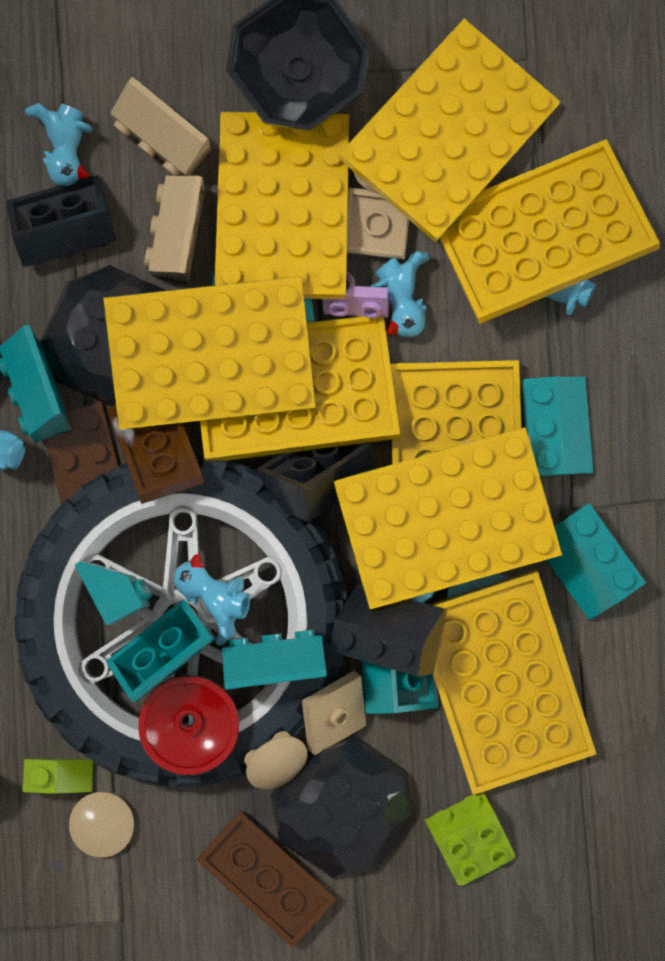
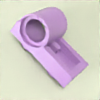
M346 272V299H322L324 314L388 318V288L355 286L354 278L348 272Z

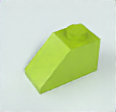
M29 756L24 759L23 792L54 794L92 792L94 762L83 758Z

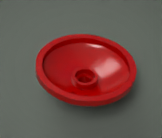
M195 675L174 677L158 685L144 701L138 721L139 737L148 756L163 769L181 775L204 773L221 764L233 750L239 732L237 709L229 694L212 680ZM191 715L195 718V721L191 725H186L182 721L183 717Z

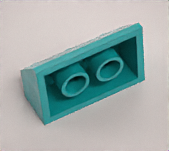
M29 324L25 325L0 346L2 358H0V369L3 376H9L13 387L8 388V393L13 405L20 406L23 416L18 417V421L24 436L30 435L34 442L38 443L70 431L72 427L43 345Z
M555 376L523 379L521 381L524 427H526L527 434L530 435L531 448L539 476L552 477L593 473L585 377Z
M590 503L584 504L554 526L562 555L547 559L546 561L588 620L619 603L646 584Z
M80 561L74 564L106 626L117 624L151 606L148 599L152 597V594L144 579H137L136 576L90 562Z
M182 599L105 662L128 698L135 703L139 702L173 673L178 671L194 656L216 640V638L199 615Z
M314 629L296 631L294 632L295 638L282 640L281 634L261 636L262 643L249 644L248 638L228 640L229 647L222 648L225 690L326 677L322 635L315 636Z
M362 661L366 714L401 713L439 708L437 686L433 674L415 676Z

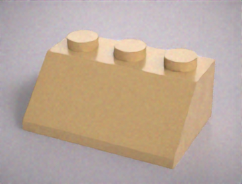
M131 77L110 113L113 120L116 121L113 127L127 138L130 134L140 141L137 146L149 157L153 158L156 154L165 162L162 167L172 176H191L211 152L208 138L134 77Z
M166 176L165 183L158 185L156 203L161 204L159 216L153 215L150 234L155 235L153 248L147 247L144 266L149 267L150 275L189 282L206 190L202 177Z

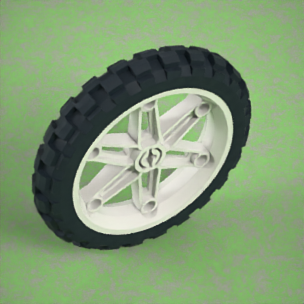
M198 454L194 455L201 470L204 484L144 504L140 503L126 463L98 475L81 486L82 488L69 499H66L52 514L41 533L38 534L28 553L29 556L21 573L16 594L17 603L14 623L15 640H17L20 657L19 662L25 681L28 683L35 698L34 701L46 720H49L69 745L92 760L94 764L136 782L155 786H172L177 788L201 787L244 776L247 769L244 759L248 752L257 750L260 746L272 740L275 734L282 731L288 732L291 737L297 739L304 734L306 730L302 700L337 681L344 659L343 655L329 652L335 619L347 602L344 580L333 549L316 520L313 519L310 522H306L285 513L261 481L257 471L230 460L205 461L204 455ZM184 512L190 514L193 521L190 529L186 531L178 530L175 526L177 515ZM170 514L163 586L99 555L114 538L128 528L150 518ZM198 514L215 518L234 526L250 537L268 556L219 579V581L230 583V581L234 578L237 579V577L249 578L252 586L243 592L248 593L250 599L281 580L288 607L287 639L295 638L294 632L311 629H314L315 636L322 635L327 676L264 684L266 686L254 699L237 710L239 732L234 748L228 757L217 767L207 772L195 775H181L163 769L148 756L139 737V717L119 706L101 689L97 682L113 675V672L105 662L112 657L111 654L129 643L164 615L171 605H176L182 599L187 602L183 594L178 590H174V573L177 566L179 541H188L189 561L194 555L199 553ZM96 560H100L105 563L107 568L136 576L137 579H144L150 592L161 598L156 602L152 611L145 608L136 613L144 620L84 659L80 650L76 624L77 605L83 580L74 564L80 561L93 563ZM266 562L274 564L277 570L276 577L269 582L263 581L258 574L259 567ZM198 598L197 605H194L193 601L187 602L196 609L199 617L210 631L212 628L218 632L217 621L206 608L202 598ZM236 632V635L229 640L242 639L244 637ZM208 645L188 661L187 675L198 676L200 653L223 664L222 651ZM93 658H97L104 663V672L100 677H95L88 671V664ZM173 673V674H172L170 677H168L166 680L171 679V678H174V677H175V673ZM189 715V722L187 725H191L194 723L193 716Z

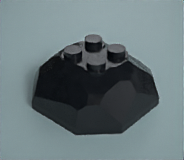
M268 0L233 25L226 72L263 124L310 132L363 94L370 46L337 0Z
M111 265L67 281L41 338L56 382L111 407L115 406L116 399L103 298L167 290Z
M354 734L323 749L317 755L312 754L308 750L306 743L307 760L303 769L287 784L275 788L271 794L279 842L331 878L378 870L414 818L406 770Z

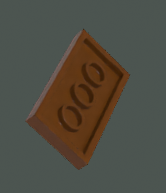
M102 402L66 411L72 430L45 440L61 504L82 488L81 486L98 475L118 467Z
M116 405L107 408L141 504L204 484L201 470L182 423L119 429Z
M241 810L196 859L292 948L337 900L327 888Z

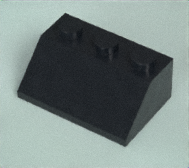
M99 174L77 180L69 186H56L6 201L12 239L23 268L31 265H40L48 260L62 256H71L90 248L103 247L108 243L116 241L112 219Z
M360 443L282 453L257 468V475L285 513L310 522L339 503L334 481L374 470L371 444Z
M356 586L335 619L329 652L415 676L434 674L447 609L411 599L369 609L364 588Z

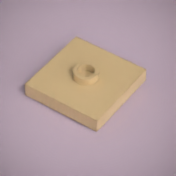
M348 188L347 254L389 259L395 257L397 260H404L409 219L380 194H377L378 192L373 193L365 189Z
M355 671L302 700L308 750L314 755L366 726L362 679Z

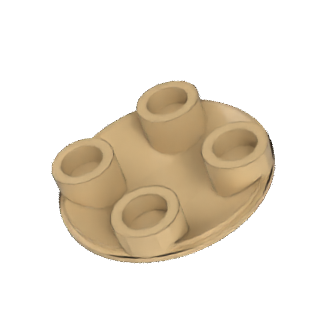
M282 731L275 734L272 740L266 742L257 750L248 752L245 756L244 762L247 766L246 775L249 782L256 788L266 790L287 784L303 769L307 760V749L301 740L291 737L288 732Z
M96 792L82 798L71 812L69 819L70 835L76 846L90 856L109 857L115 855L126 847L133 836L134 818L132 811L127 803L115 793Z

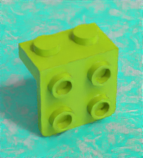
M484 792L470 795L461 802L441 810L425 820L458 885H465L515 858V853Z

